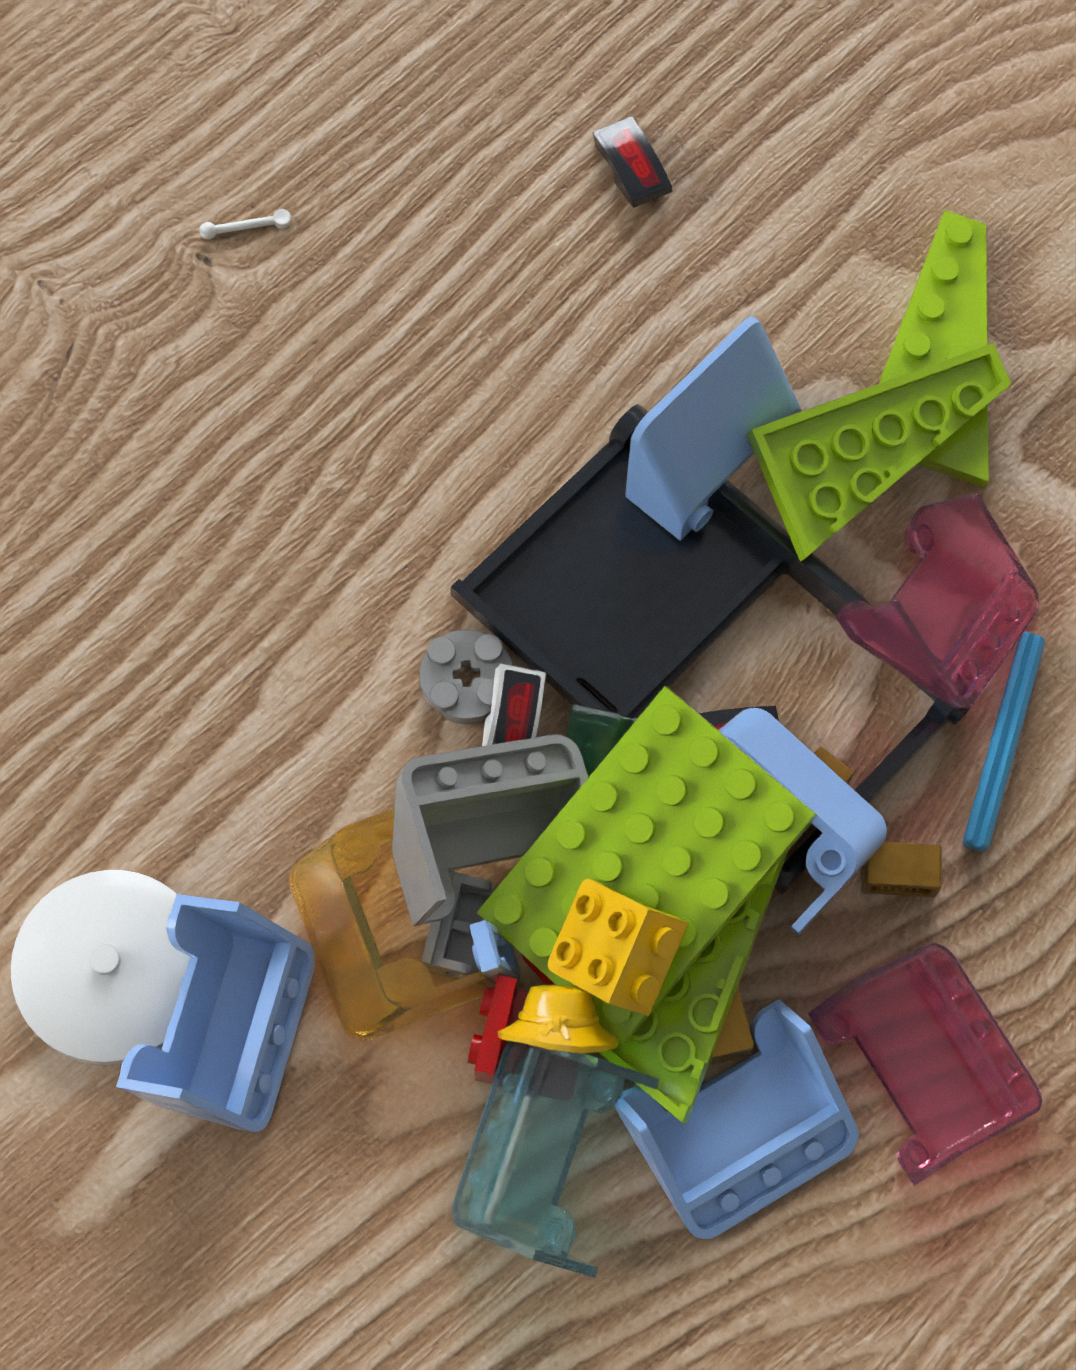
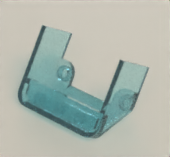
M509 1041L503 1051L495 1080L493 1081L454 1197L452 1214L456 1225L532 1260L595 1278L598 1267L568 1255L575 1239V1223L572 1214L567 1209L557 1206L588 1111L605 1113L612 1109L622 1096L625 1079L657 1089L659 1079L587 1054L554 1051Z

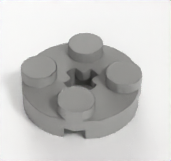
M463 629L437 637L430 642L420 665L422 694L430 706L432 705L436 711L442 713V716L451 722L460 724L482 722L491 714L495 669L500 664L513 666L511 658L503 648L499 638L493 634ZM469 666L472 671H478L480 677L472 679V686L464 687L461 679L453 678L454 673L460 672L461 667Z

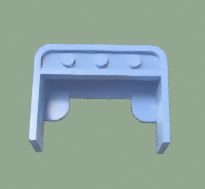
M749 708L736 715L719 731L818 814L812 824L822 832L807 852L806 868L811 878L824 891L791 926L790 931L798 937L879 850L885 841L887 827L884 818L876 809L770 713L759 708Z

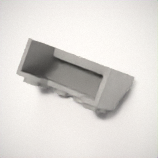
M558 734L417 757L405 765L396 780L392 856L413 926L440 921L452 911L455 904V892L448 871L524 856L589 778L581 752L571 739Z

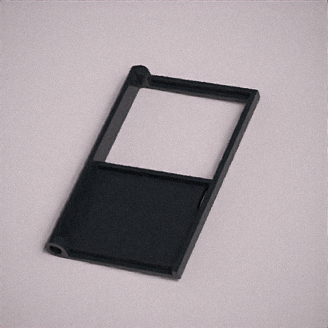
M640 404L631 407L619 419L611 431L609 442L464 580L458 579L451 586V596L529 667L536 671L546 672L545 681L611 741L617 744L628 731L627 728L643 713L664 686L669 687L781 575L787 574L791 576L934 701L925 717L855 789L868 803L881 792L948 720L953 725H956L973 706V703L968 700L972 693L969 687L817 556L811 553L800 562L788 532L730 481L726 480L709 497L707 506L713 510V514L705 526L697 532L692 529L681 541L631 502L625 495L631 437L639 422L648 413ZM577 681H582V682H584V683H585L588 687H590L598 696H600L608 705H610L617 713H615L614 711H612L604 702H602V701H601L594 693H592L585 685H583V684H581V683H578ZM819 829L783 864L775 885V889L781 894L807 869V852L822 834Z

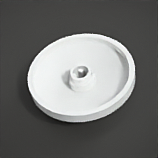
M103 870L87 873L64 882L43 897L32 909L21 926L14 944L11 959V982L14 997L22 1016L37 1036L48 1046L71 1059L95 1065L122 1064L129 1051L139 1044L152 1045L162 1049L166 1030L171 1021L180 992L181 981L185 976L190 956L175 949L168 938L166 923L176 898V893L172 889L140 873L123 870Z

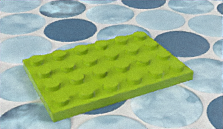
M664 686L476 913L497 927L498 932L556 985L570 986L576 985L548 969V959L577 891L585 879L597 881L642 905L676 916L687 922L688 926L650 1012L651 1014L810 826L818 814L670 688ZM593 995L596 1015L599 1017L598 1023L604 1029L613 1033L621 1044L626 1043L648 1018L646 1015L608 1004Z

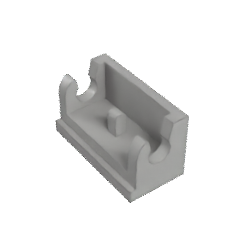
M451 870L448 872L455 892V904L452 911L444 919L431 923L421 960L422 970L425 973L475 984L478 967L473 955L472 946L474 941L469 925L484 920L476 912L494 892L495 888L491 887V881Z

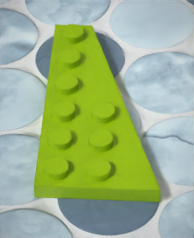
M944 210L879 383L987 345V249L985 223ZM988 404L923 458L918 465L986 488L989 482Z

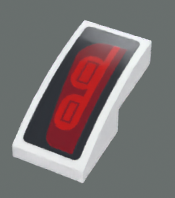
M500 664L495 669L491 714L485 718L482 746L536 737L546 672Z

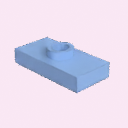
M487 920L469 925L474 941L472 946L473 955L480 973L485 974L494 981L497 980V976L500 974L517 978V982H519L520 974L512 945L498 932V928Z

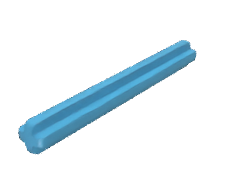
M1023 632L1018 640L963 839V845L966 848L977 852H985L991 843L1045 645V639L1042 636L1031 632Z

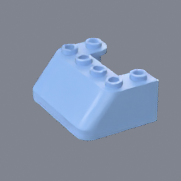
M176 894L171 913L167 919L166 930L171 945L190 956L185 976L181 981L180 992L171 1021L166 1030L165 1041L162 1050L146 1044L134 1046L122 1062L121 1073L116 1087L162 1108L239 1130L259 1132L269 1123L313 977L315 969L314 950L307 941L240 902Z

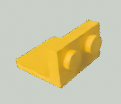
M585 879L577 891L548 959V969L608 1004L649 1016L680 946L688 923L676 916L642 905L597 881Z

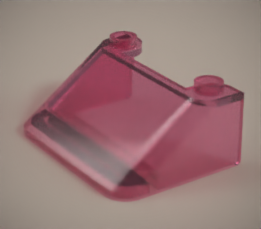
M977 493L920 507L910 521L905 540L909 550L912 553L919 554L921 560L891 600L870 605L864 601L850 602L836 616V619L851 641L957 709L968 708L976 703L1036 616L1039 608V597L1034 583Z
M928 944L854 978L808 1013L820 1036L828 1044L838 1045L853 1038L855 1039L913 1132L914 1136L903 1142L898 1149L897 1158L914 1186L1031 1117L1041 1108L1042 1096L1036 1082L956 957L950 950L940 944Z

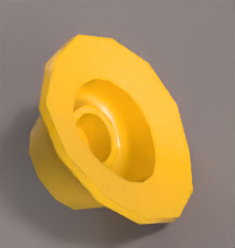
M540 985L531 987L525 1000L523 1011L518 1015L519 1019L510 1026L498 1031V1038L502 1040L524 1043L548 1050L579 1054L606 1052L617 1048L619 1042L613 1033L604 1029L598 1023L599 1017L596 1015L593 995L578 986Z

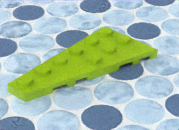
M994 343L759 426L747 434L800 562L1011 385V381Z
M787 853L632 1037L624 1044L618 1042L617 1048L606 1052H599L686 1125Z

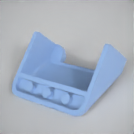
M750 316L734 329L643 417L632 434L625 495L631 502L680 541L692 529L697 532L705 526L713 514V510L707 506L709 497L754 454L747 434L754 428L802 411L767 333L757 318Z
M780 999L761 1009L751 1023L750 1032L758 1052L701 1085L687 1125L679 1121L639 1086L631 1087L611 1099L621 1120L685 1227L697 1238L711 1239L722 1234L843 1160L852 1153L857 1145L859 1138L858 1127L812 1028Z

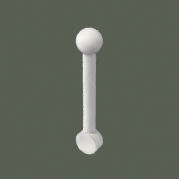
M279 209L273 216L219 225L205 222L200 226L199 233L204 239L210 240L216 234L275 225L277 228L284 229L290 226L291 215L287 210Z

